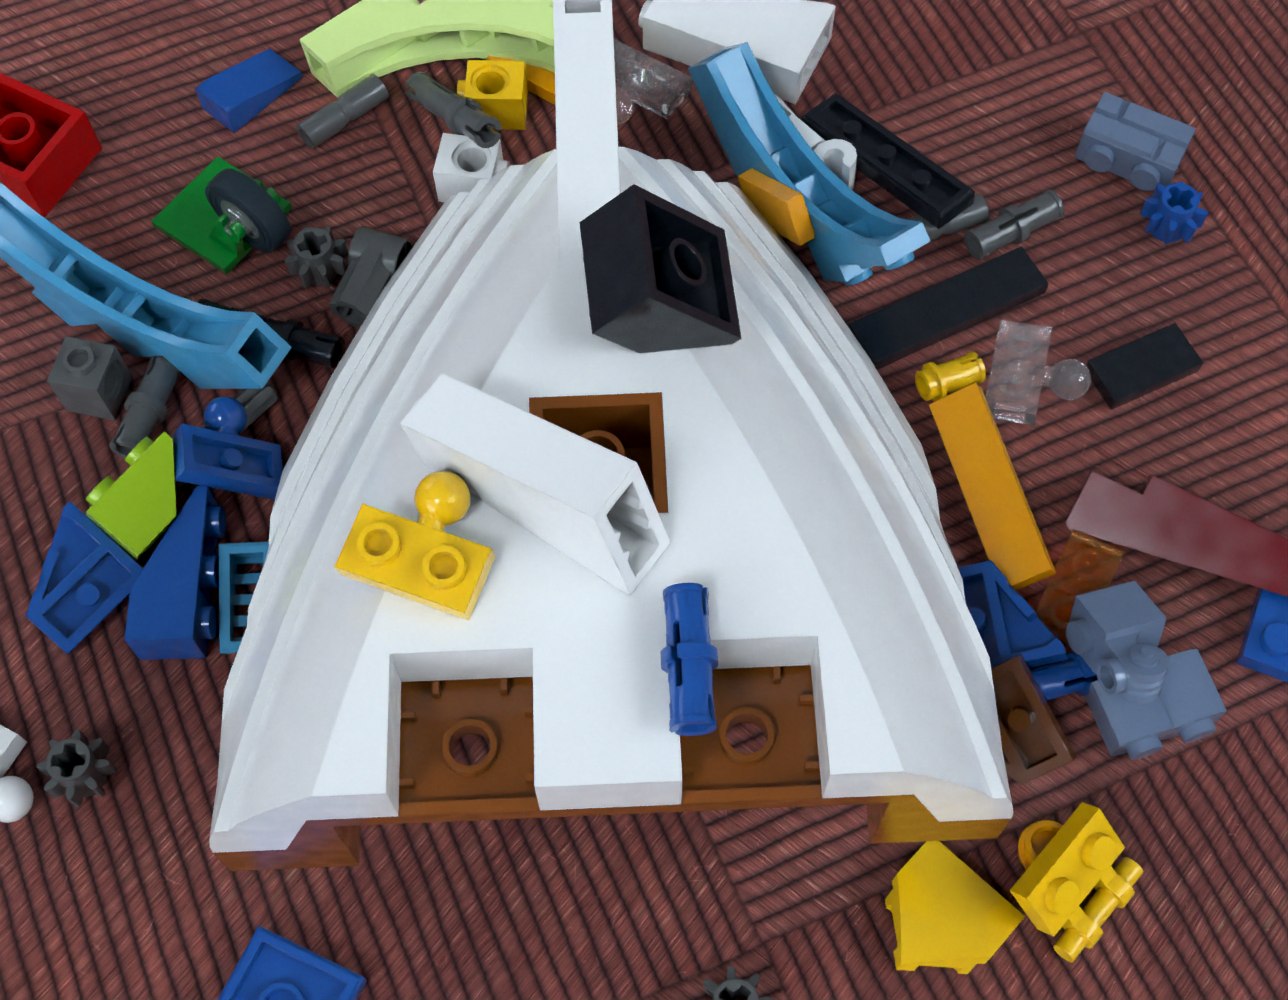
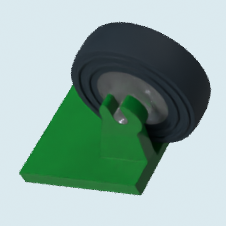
M217 156L151 222L155 228L227 275L253 247L262 252L270 253L287 239L291 232V227L286 214L292 207L290 202L279 196L272 187H265L260 179L254 180Z

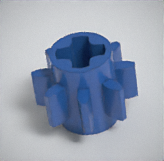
M1181 181L1170 184L1167 187L1161 183L1157 184L1152 197L1146 198L1140 211V215L1150 218L1145 232L1151 233L1156 239L1163 241L1167 245L1169 242H1176L1181 238L1187 243L1190 242L1196 229L1202 227L1208 215V211L1198 208L1203 194L1201 192L1197 193L1194 188Z

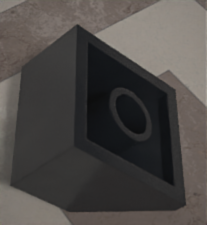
M635 184L580 222L592 334L637 353L732 345L742 339L724 229Z

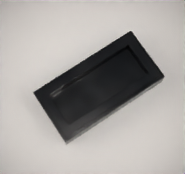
M1173 323L1088 360L1084 371L1112 410L1198 372L1204 362L1177 324Z

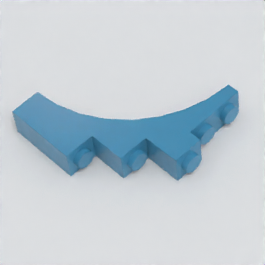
M748 42L726 47L688 68L735 175H740L753 168L803 194L815 232V238L808 241L807 244L823 281L844 282L846 286L857 284L873 274L871 270L873 266H884L885 270H893L909 263L915 258L913 251L930 242L923 222L902 219L876 208L852 191L824 164L806 143L783 110L766 81Z
M0 182V258L33 285L35 289L32 294L70 326L97 324L134 357L163 356L200 389H263L292 348L255 312L229 311L202 305L167 292L107 261L64 233Z

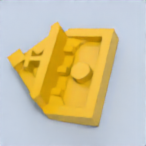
M926 841L893 878V889L885 898L886 909L892 912L898 946L893 952L896 970L915 971L918 966L954 968L958 974H968L976 964H986L1025 917L940 841Z

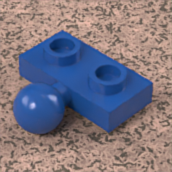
M218 397L212 400L205 408L204 423L207 429L181 424L172 434L175 481L275 500L283 472L281 447L279 444L238 436L245 428L247 422V413L244 406L232 397Z

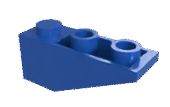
M196 486L130 588L124 641L140 660L206 658L208 639H214L216 636L217 613L215 607L211 606L213 588H219V555H216L217 539L225 536L226 512L224 506H218L208 486Z

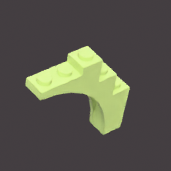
M361 0L300 38L311 74L337 98L371 74L381 77L403 68L440 60L487 59L488 56H494L515 61H525V64L544 68L555 73L553 0H426L421 4L418 0Z

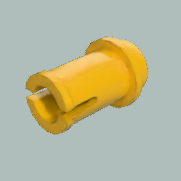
M972 351L964 356L938 365L934 362L923 364L922 370L917 371L915 374V383L920 396L925 401L931 399L937 401L946 397L948 393L965 388L975 382L978 384L983 383L986 379V371L982 359H977L978 354Z

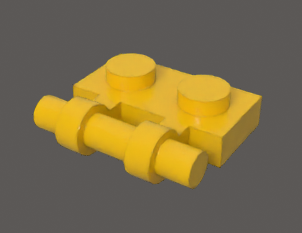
M1083 802L1010 889V892L1036 929L1054 937L1063 927L1065 932L1054 944L1053 948L1057 954L1071 963L1074 962L1085 947L1089 949L1094 947L1103 935L1101 926L1116 907L1124 908L1135 894L1132 888L1144 872L1138 863L1128 857H1124L1116 868L1113 869L1111 865L1125 847L1100 808ZM1094 887L1096 893L1085 907L1081 909L1079 905Z

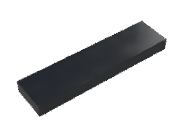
M837 93L801 116V120L825 141L842 139L850 142L856 148V169L936 228L940 229L974 204L975 191Z
M1021 246L849 323L848 328L878 370L1044 294L1049 283Z

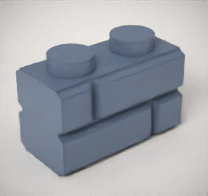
M1104 91L1085 127L1074 158L1083 161L1094 171H1108L1130 180L1131 184L1140 190L1152 191L1155 190L1159 183L1165 187L1170 185L1196 128Z

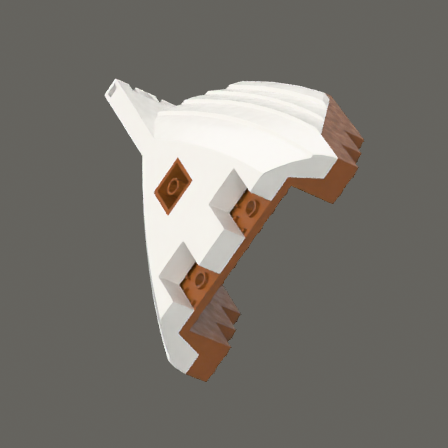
M553 0L557 149L546 152L525 165H510L499 171L491 179H480L470 192H458L444 202L382 290L331 375L283 469L270 515L269 547L266 559L248 607L247 628L224 688L218 780L209 839L213 854L230 871L359 866L361 825L866 804L870 844L998 838L1012 819L1014 811L1002 751L990 657L965 601L963 579L941 525L936 487L922 444L871 359L816 280L741 188L728 182H714L706 172L692 171L683 164L671 159L656 160L639 151L618 147L612 0ZM635 184L724 229L742 339L732 345L637 353L592 334L580 222ZM442 373L637 462L671 542L634 592L629 595L470 494V506L465 516L457 523L446 526L444 530L446 533L492 548L496 556L470 620L340 575L334 566L362 503L415 522L418 521L420 515L414 501L416 488L425 476L436 471L422 462L401 427L400 422L411 410L413 404L425 394ZM679 583H698L703 585V588H708L711 645L718 649V667L712 671L713 701L717 729L711 733L699 736L676 735V732L671 733L669 731L670 694L668 673L661 669L660 651L666 647V614L663 590L668 586ZM738 723H753L763 731L766 743L759 751L754 753L738 752L727 740L726 735L730 728ZM479 734L489 741V753L481 762L474 765H463L452 758L453 746L464 735Z

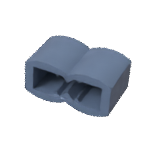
M1191 649L1167 656L1169 666L1164 676L1160 695L1151 703H1135L1123 698L1119 693L1108 694L1102 689L1098 680L1090 684L1089 693L1084 697L1111 757L1128 753L1130 760H1137L1163 749L1161 740L1181 736L1183 743H1189L1209 736L1216 731L1214 723L1227 710L1198 649Z

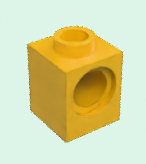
M468 60L466 80H458L457 95L464 99L465 97H470L479 103L484 113L493 116L500 122L502 129L526 130L528 84L525 61Z

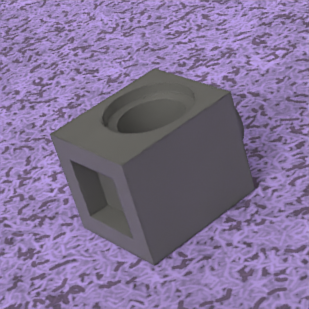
M65 336L47 382L66 411L116 421L133 376L115 345Z

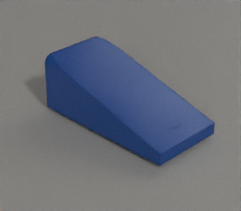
M269 48L206 79L195 90L202 109L235 133L299 81L303 75L301 71Z

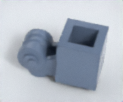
M1136 581L1077 595L1069 623L1066 627L1065 637L1071 649L1080 655L1094 674L1097 675L1102 689L1108 694L1119 693L1123 698L1140 704L1151 703L1159 697L1164 676L1169 666V659L1166 653L1158 648L1167 619L1166 616Z

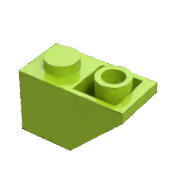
M165 431L154 442L148 436L142 439L125 458L130 467L116 481L110 476L104 478L86 498V501L92 505L86 511V516L136 562L167 531L177 516L173 439Z

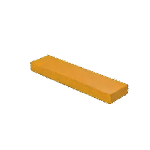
M975 382L929 404L988 559L1007 578L1015 591L1056 574L982 388Z

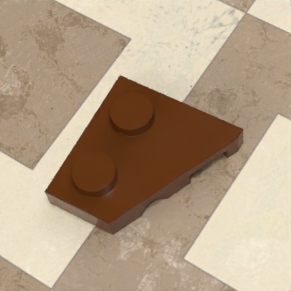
M1020 653L992 667L1001 744L1007 775L1022 785L1074 761L1076 755L1022 654Z

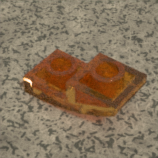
M1074 529L1055 566L1056 574L1051 575L1035 609L1037 617L1050 632L1068 646L1070 645L1065 637L1066 627L1070 620L1075 597L1108 588L1125 553Z

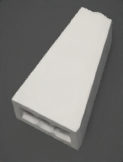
M647 0L641 9L638 25L643 28V49L689 66L706 59L726 47L748 42L773 93L782 100L796 104L832 37L836 6L825 2L807 0Z
M442 373L425 394L413 404L411 410L400 422L401 427L425 465L435 471H449L457 474L467 484L470 494L629 595L634 592L671 543L637 462Z

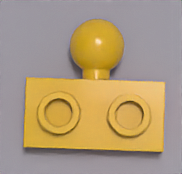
M436 471L425 476L415 491V506L420 515L417 522L362 503L334 566L340 575L470 620L496 556L492 548L444 532L446 526L460 521L469 509L470 491L465 481L457 474L449 471Z

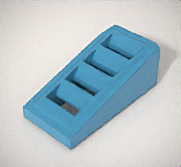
M269 542L219 544L220 654H237L243 637L234 638V628L247 626L248 615L235 616V606L249 605L253 594L236 595V585L257 584L260 573L237 574V565H264Z

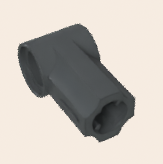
M367 226L359 227L353 236L349 248V266L329 303L332 313L343 319L345 323L360 328L382 290L413 248L412 241Z

